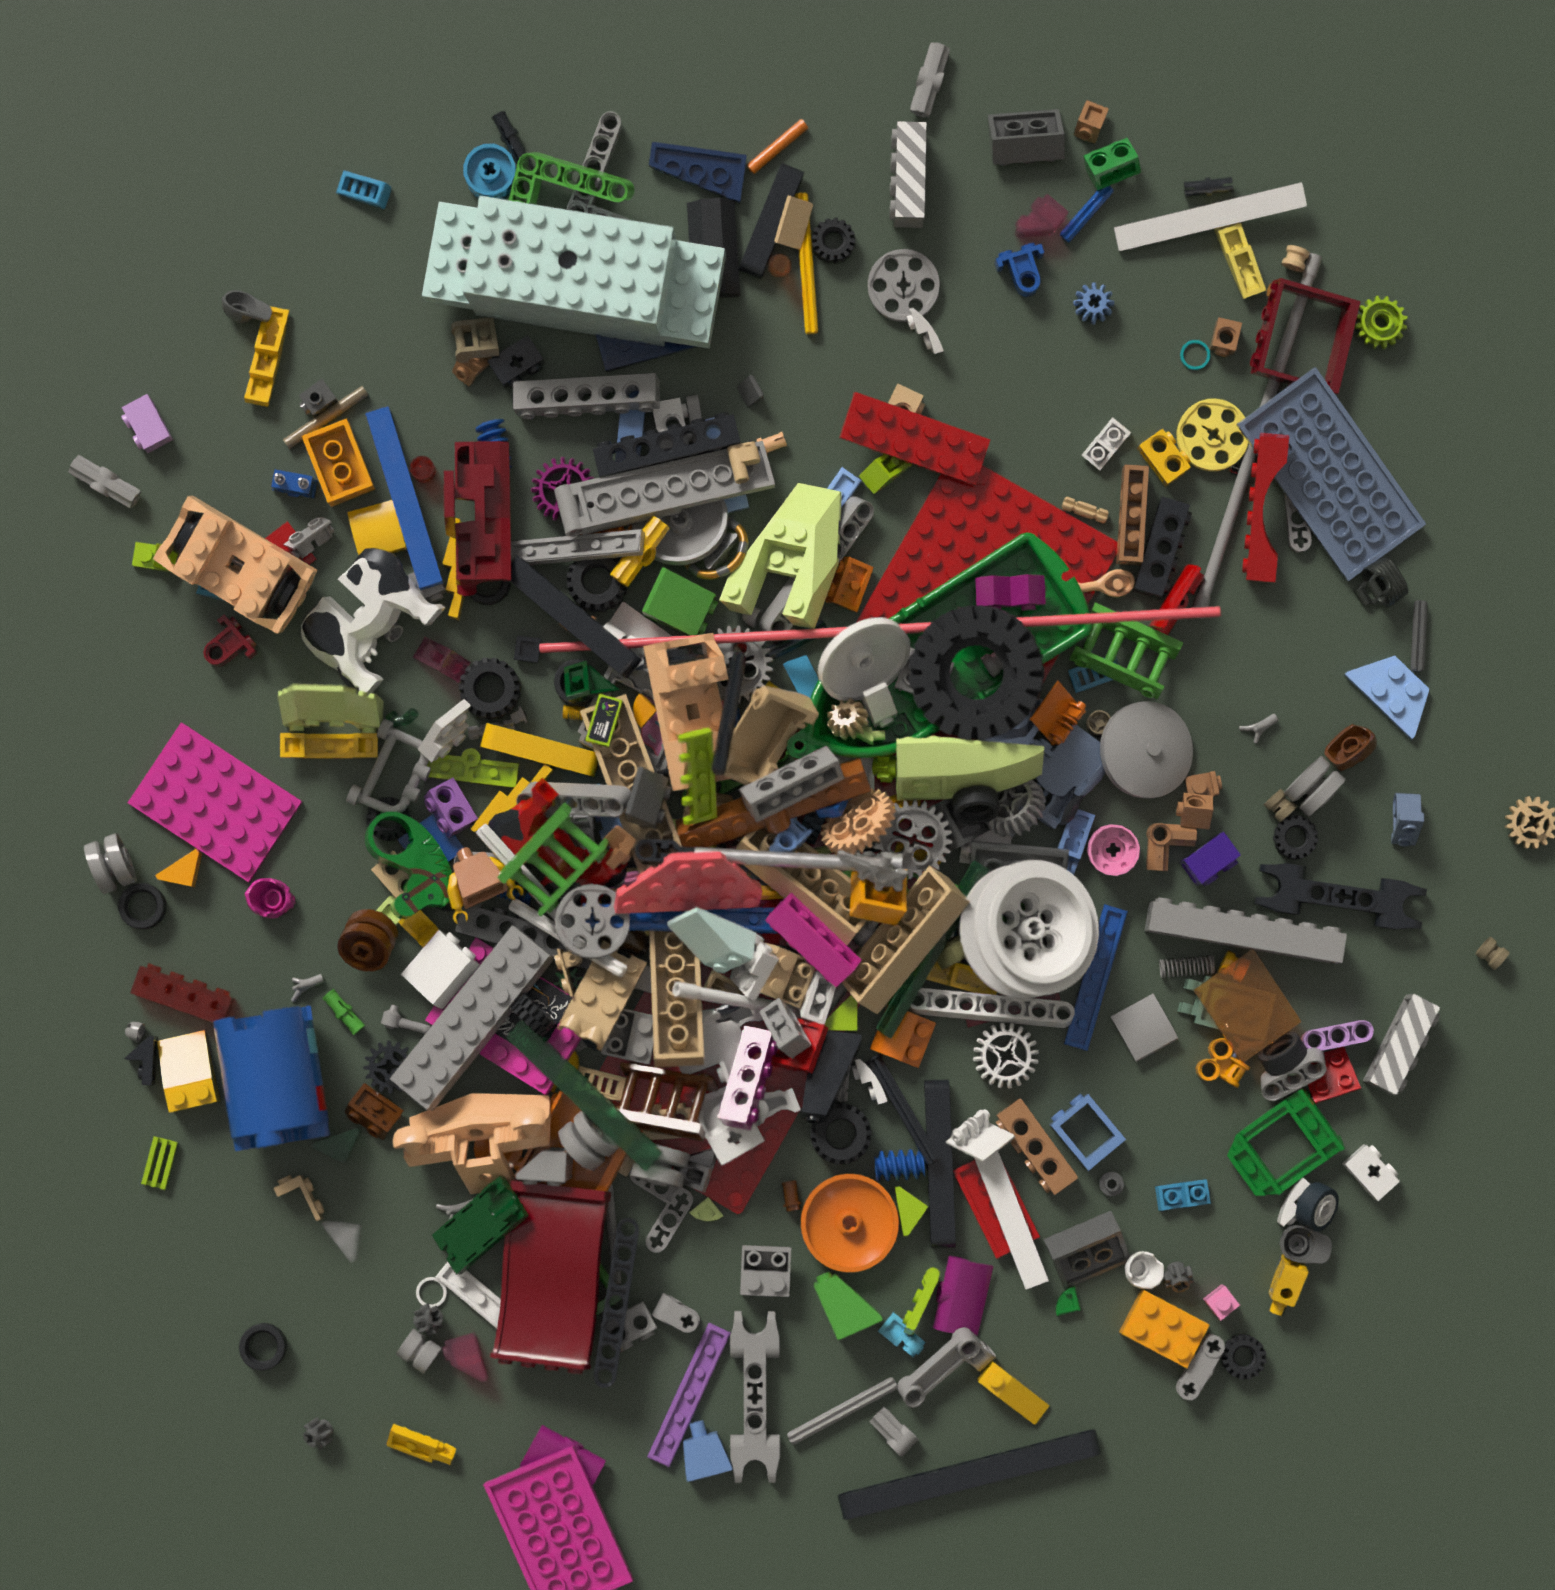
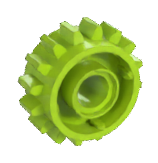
M1376 296L1374 302L1367 299L1365 301L1366 307L1362 305L1359 307V312L1362 314H1357L1356 320L1358 323L1355 324L1354 329H1359L1360 333L1357 337H1363L1365 345L1371 343L1373 344V349L1378 345H1381L1382 349H1386L1388 343L1392 346L1396 344L1395 338L1401 339L1403 337L1400 331L1407 329V326L1403 324L1407 320V316L1402 315L1404 308L1397 306V300L1391 302L1388 296L1384 300H1380L1379 296ZM1375 318H1383L1386 321V327H1378L1375 323Z

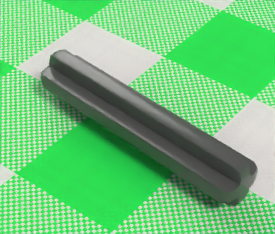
M1423 600L1415 601L1413 609L1411 671L1422 672L1425 669L1428 603Z

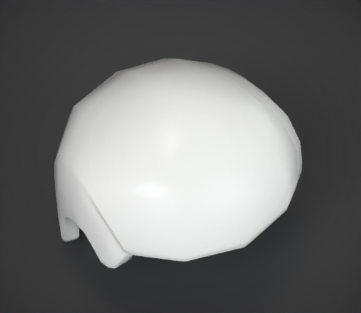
M1136 1252L1129 1257L1125 1264L1126 1278L1136 1288L1153 1289L1160 1285L1164 1278V1265L1152 1253Z

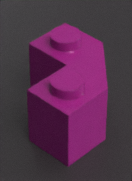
M1025 574L1011 577L995 575L976 578V605L998 609L1021 607V611L1036 610V606L1046 605L1045 575Z

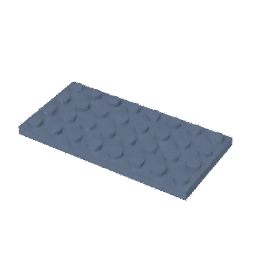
M1316 367L1312 368L1236 424L1253 449L1254 440L1260 439V433L1289 435L1287 463L1278 471L1274 479L1346 581L1351 580L1362 572L1364 567L1377 561L1426 525Z

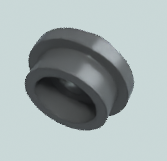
M1107 1172L1100 1178L1099 1187L1105 1195L1116 1196L1122 1191L1124 1182L1118 1173ZM1110 1179L1116 1181V1186L1113 1189L1107 1186V1182Z

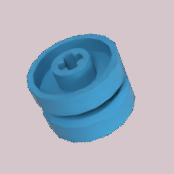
M482 144L475 147L467 155L463 164V174L470 192L477 199H479V196L504 200L510 196L516 172V165L512 155L504 147L496 144ZM488 172H495L493 175L490 173L489 176H487Z

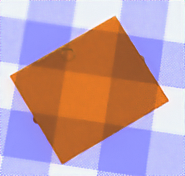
M1253 949L1227 967L1221 968L1220 972L1193 990L1241 1063L1269 1044H1273L1276 1039L1302 1022Z

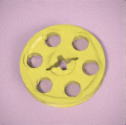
M1205 399L1193 404L1183 414L1177 427L1176 439L1180 452L1184 451L1187 454L1192 466L1204 471H1221L1233 466L1243 456L1249 443L1236 425L1245 416L1236 406L1221 399ZM1205 406L1210 409V418L1201 419L1198 416V409ZM1229 410L1233 412L1235 416L1234 421L1225 423L1221 418L1223 411ZM1192 425L1196 430L1195 436L1192 438L1184 436L1183 427ZM1214 429L1217 430L1218 433L1216 436L1219 439L1216 440L1214 438L1212 440H1209V433L1207 431L1209 430L1212 432L1214 431ZM1232 433H1240L1242 435L1243 443L1241 445H1233L1231 443L1230 436ZM1195 447L1202 448L1205 453L1204 458L1201 460L1194 459L1191 455V450ZM1218 451L1227 453L1228 461L1226 463L1220 464L1215 460V454Z

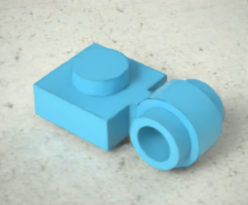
M893 1312L878 1332L896 1347L901 1341H904L905 1345L902 1349L912 1357L916 1354L919 1355L924 1349L923 1345L926 1342L915 1333L912 1336L904 1333L906 1325Z

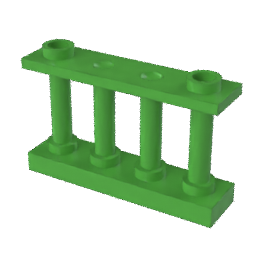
M1095 602L1090 614L1113 613L1115 611ZM1137 621L1093 623L1092 631L1088 635L1083 648L1076 646L1069 660L1074 661L1079 667L1089 668L1141 692L1145 697L1158 699L1165 687L1159 684L1158 680L1167 659L1175 660L1183 642ZM1102 628L1115 634L1105 659L1091 653ZM1124 638L1137 644L1127 669L1113 663ZM1146 648L1159 654L1149 679L1135 673Z
M565 802L504 866L497 877L503 884L509 879L512 881L516 880L539 900L542 905L537 914L540 916L546 911L551 913L559 904L557 899L594 860L599 862L608 852L606 847L609 841L606 838L597 845L570 821L569 814L572 808ZM558 827L560 829L564 828L591 852L583 862H580L554 839L555 835L553 832ZM542 844L545 847L549 846L575 869L566 880L538 856L536 850ZM525 862L528 864L532 863L558 886L557 890L550 897L522 873L520 867Z

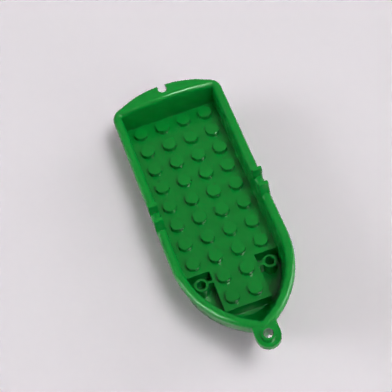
M1026 532L1020 534L930 593L917 598L914 603L906 608L903 607L889 619L898 624L933 622L951 610L976 605V578L993 575L1011 577L1025 574L1045 575L1046 605H1038L1036 610L1021 611V607L1001 608V610H1004L1009 615L1021 618L1090 613L1076 578L1073 577L1069 581H1064L1061 577L1063 573L1070 570L1065 562L1036 535ZM1092 624L1026 628L1036 638L1035 641L1038 647H1040L1043 656L1042 663L1044 664L1087 637L1092 631ZM907 633L911 648H914L918 638L923 633ZM975 645L964 648L954 657L952 661L954 666L950 678L953 686L961 695L970 699H984L993 695L999 689L1003 681L1004 669L1000 671V675L993 678L981 660V657L986 654L990 655L994 651L984 646ZM897 677L887 686L897 711V716L893 718L894 722L884 728H881L880 725L874 728L869 716L867 718L869 726L866 727H872V731L885 730V740L873 741V745H870L857 737L852 739L849 736L845 741L841 736H834L832 730L827 725V721H829L827 713L833 711L832 704L840 705V700L830 696L818 679L810 699L819 715L813 725L805 722V728L789 738L787 751L792 757L800 759L827 746L833 755L842 757H881L896 753L897 739L913 737L915 739L928 738L940 730L937 725L931 724L924 716V712L921 708H918L913 698L914 696H912L913 694L903 690L899 691V689L895 688ZM797 742H801L804 745V748L800 751L794 747Z

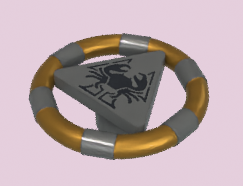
M728 518V528L736 533H726L718 548L703 559L708 571L702 570L692 563L684 565L688 572L697 578L713 580L731 574L744 560L749 545L747 533L740 523L732 518ZM739 540L735 558L728 565L713 570L718 564H723L728 560L729 550Z

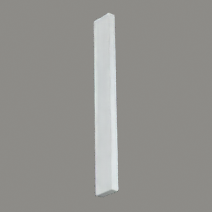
M1301 182L1114 227L1118 250L1122 251L1305 207L1307 203Z

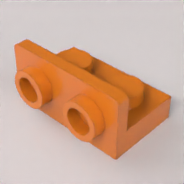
M844 556L838 564L825 602L834 603L852 612H858L874 567L852 557Z

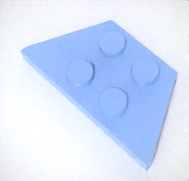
M1396 656L1368 664L1344 674L1410 740L1415 737L1429 688Z

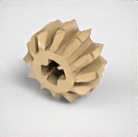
M849 698L847 703L840 700V705L838 706L832 704L833 711L827 713L829 729L832 730L834 736H841L845 741L849 736L855 739L857 733L864 734L862 727L869 726L867 720L868 712L864 709L861 702L855 703L851 698Z

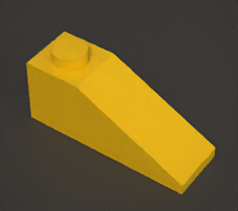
M994 1361L988 1364L977 1378L979 1383L1034 1425L1050 1406Z

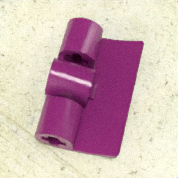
M949 1256L944 1281L939 1283L936 1293L938 1306L932 1328L954 1333L957 1329L964 1327L970 1329L978 1336L993 1265L975 1263L964 1258Z
M542 1425L524 1456L520 1467L574 1445L593 1486L606 1460L588 1451L576 1440L567 1436L564 1437Z

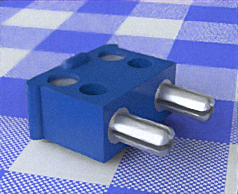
M274 469L271 487L272 491L287 493L288 496L315 498L318 480H315L313 476Z

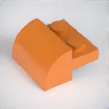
M887 1005L870 1049L919 1068L936 1023L896 1006Z

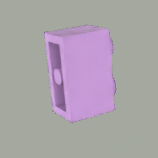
M148 394L122 407L125 413L122 415V419L128 429L133 428L136 434L133 436V439L139 449L143 448L149 453L173 440Z

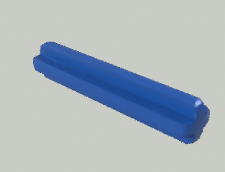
M1107 186L1096 191L1061 231V238L1066 242H1070L1111 196L1114 189L1111 186Z

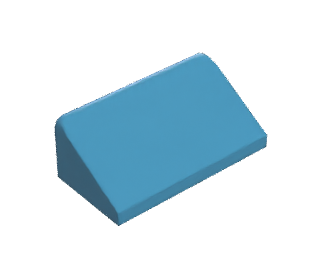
M807 655L784 663L783 665L797 692L810 698L819 678Z

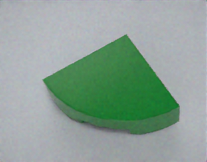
M1075 1286L1066 1289L1059 1296L1056 1303V1316L1080 1311Z

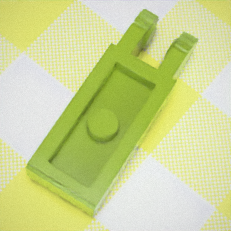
M930 1267L926 1271L921 1282L923 1290L918 1288L912 1302L916 1303L913 1312L907 1311L902 1322L906 1325L903 1332L910 1336L913 1335L940 1278V1272L934 1267Z

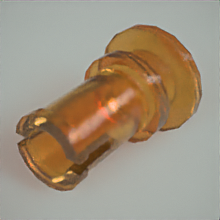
M784 254L773 255L768 262L769 272L775 277L787 276L791 270L790 259Z

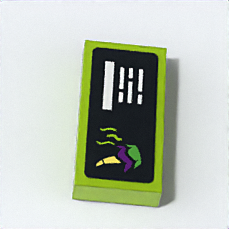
M599 694L585 739L586 742L607 748L610 747L623 700Z

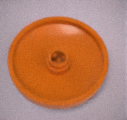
M841 1174L828 1178L810 1193L802 1210L801 1231L807 1248L819 1262L837 1271L859 1272L878 1264L890 1252L898 1234L899 1220L893 1199L879 1183L866 1176Z

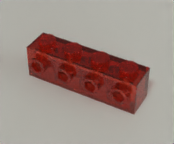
M148 963L147 967H139L130 992L131 994L210 1022L228 1018L235 998L229 996L230 991L216 987L215 991L207 989V983L194 979L190 983L183 980L184 975L173 971L170 972V975L162 973V967Z

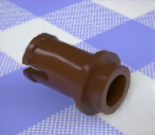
M797 1180L782 1182L785 1199L783 1207H786V1212L801 1210L800 1205L802 1202H799Z

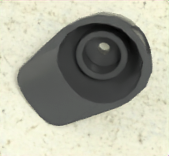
M232 290L222 296L221 304L224 313L237 323H248L252 319L268 322L271 318V307L246 292Z
M1293 1225L1282 1233L1280 1249L1286 1258L1298 1263H1325L1330 1257L1332 1243L1329 1237L1317 1231H1313L1305 1226Z

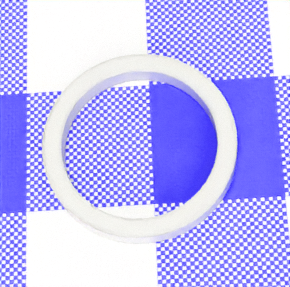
M436 1277L423 1279L416 1289L418 1301L425 1305L427 1303L421 1299L419 1294L421 1285L429 1280H434L441 1284L443 1297L438 1303L429 1304L430 1308L441 1305L447 1295L446 1286Z

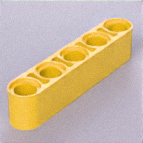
M486 723L480 747L595 777L599 763L593 751Z

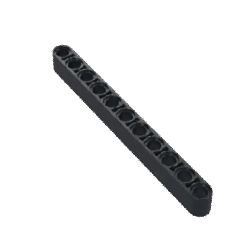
M1091 1429L838 1494L837 1497L843 1520L1095 1457L1102 1454L1096 1429Z

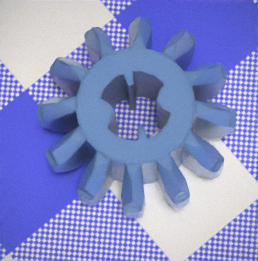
M1093 282L1091 290L1085 284L1082 287L1083 292H1076L1075 296L1079 300H1074L1073 305L1080 307L1076 310V315L1084 313L1083 322L1088 317H1091V324L1096 323V317L1101 322H1104V314L1111 315L1112 310L1109 307L1114 306V301L1107 300L1112 296L1111 291L1103 293L1105 285H1102L1100 290L1096 289V283ZM1091 299H1094V302L1095 299L1098 300L1097 308H1094V305L1092 307L1089 306Z

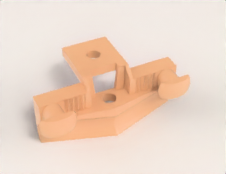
M471 1093L440 1105L434 1111L427 1110L409 1117L410 1126L398 1129L393 1137L394 1148H404V1159L409 1167L453 1160L454 1167L470 1194L480 1193L499 1176H504L511 1186V1180L517 1181V1179L514 1177L515 1174L503 1152L550 1145L549 1095ZM489 1139L490 1157L466 1160L470 1141Z

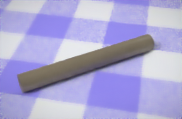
M360 386L285 437L283 441L291 449L303 441V435L322 428L369 396L363 386Z

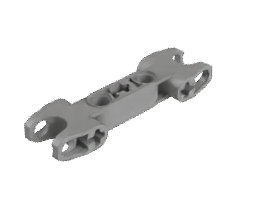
M735 1311L730 1336V1358H744V1435H731L730 1458L733 1465L735 1483H742L744 1466L752 1460L763 1462L768 1472V1483H775L777 1466L780 1459V1435H766V1358H779V1332L776 1325L775 1311H768L765 1329L755 1334L748 1332L744 1328L742 1311ZM753 1365H757L762 1369V1374L758 1378H752L748 1374V1369ZM747 1382L753 1384L763 1382V1386L757 1385V1393L762 1395V1398H758L756 1403L753 1402L752 1398H748V1395H751L753 1392V1385L747 1386ZM750 1416H760L762 1419L761 1425L759 1427L750 1426L748 1423Z

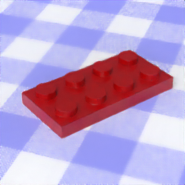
M973 1160L953 1170L996 1259L1011 1252L976 1161ZM1006 1170L1031 1237L1035 1240L1040 1236Z

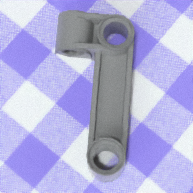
M959 1328L953 1333L952 1339L914 1373L901 1378L897 1384V1390L907 1406L918 1407L924 1402L925 1396L964 1361L974 1366L980 1372L996 1358V1355L970 1329Z

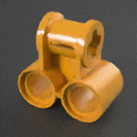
M1217 1038L1212 1040L1208 1047V1052L1212 1059L1199 1061L1196 1066L1197 1076L1204 1081H1212L1219 1076L1225 1082L1238 1088L1240 1086L1239 1081L1245 1071H1249L1250 1067L1237 1058L1231 1057L1233 1047L1227 1039ZM1219 1042L1224 1043L1226 1046V1053L1223 1056H1218L1214 1051L1215 1045ZM1206 1063H1210L1214 1068L1213 1074L1209 1077L1204 1076L1202 1073V1067Z

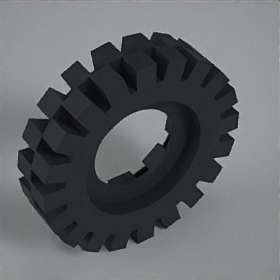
M972 605L951 610L941 615L918 638L914 646L913 655L910 657L909 683L910 689H913V698L918 708L922 709L924 716L931 724L937 725L939 730L949 735H956L962 739H991L1012 730L1033 710L1043 688V656L1040 647H1038L1035 641L1036 638L1019 619L995 607ZM978 645L991 649L999 656L1003 664L1004 676L999 689L993 695L984 699H970L961 695L953 686L950 678V667L954 657L961 650L969 646Z

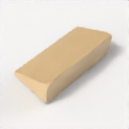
M792 196L787 197L774 240L776 243L795 249L801 248L813 203Z

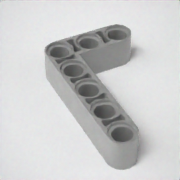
M609 111L601 116L582 166L589 168L591 165L596 164L601 167V172L606 173L622 130L621 119L617 113ZM613 120L617 123V126L610 130L605 128V123ZM601 142H605L609 145V148L601 152L596 149V146ZM580 175L578 176L576 183H579ZM597 177L595 187L600 190L602 181ZM573 190L567 206V210L570 211L582 209L584 213L630 220L622 215L594 206L597 196H583L577 190Z
M531 782L517 796V804L522 800H528L532 797L531 789L537 782ZM548 782L559 795L553 799V805L548 809L546 817L549 819L552 816L551 814H554L564 802L572 808L569 815L618 817L627 809L631 791L625 786Z

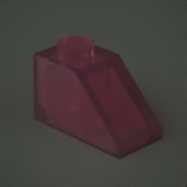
M424 637L413 658L457 683L460 682L461 675H464L465 669L471 663L453 650L427 637Z
M475 1332L445 1341L446 1346L442 1347L446 1361L450 1360L452 1366L481 1382L489 1379Z

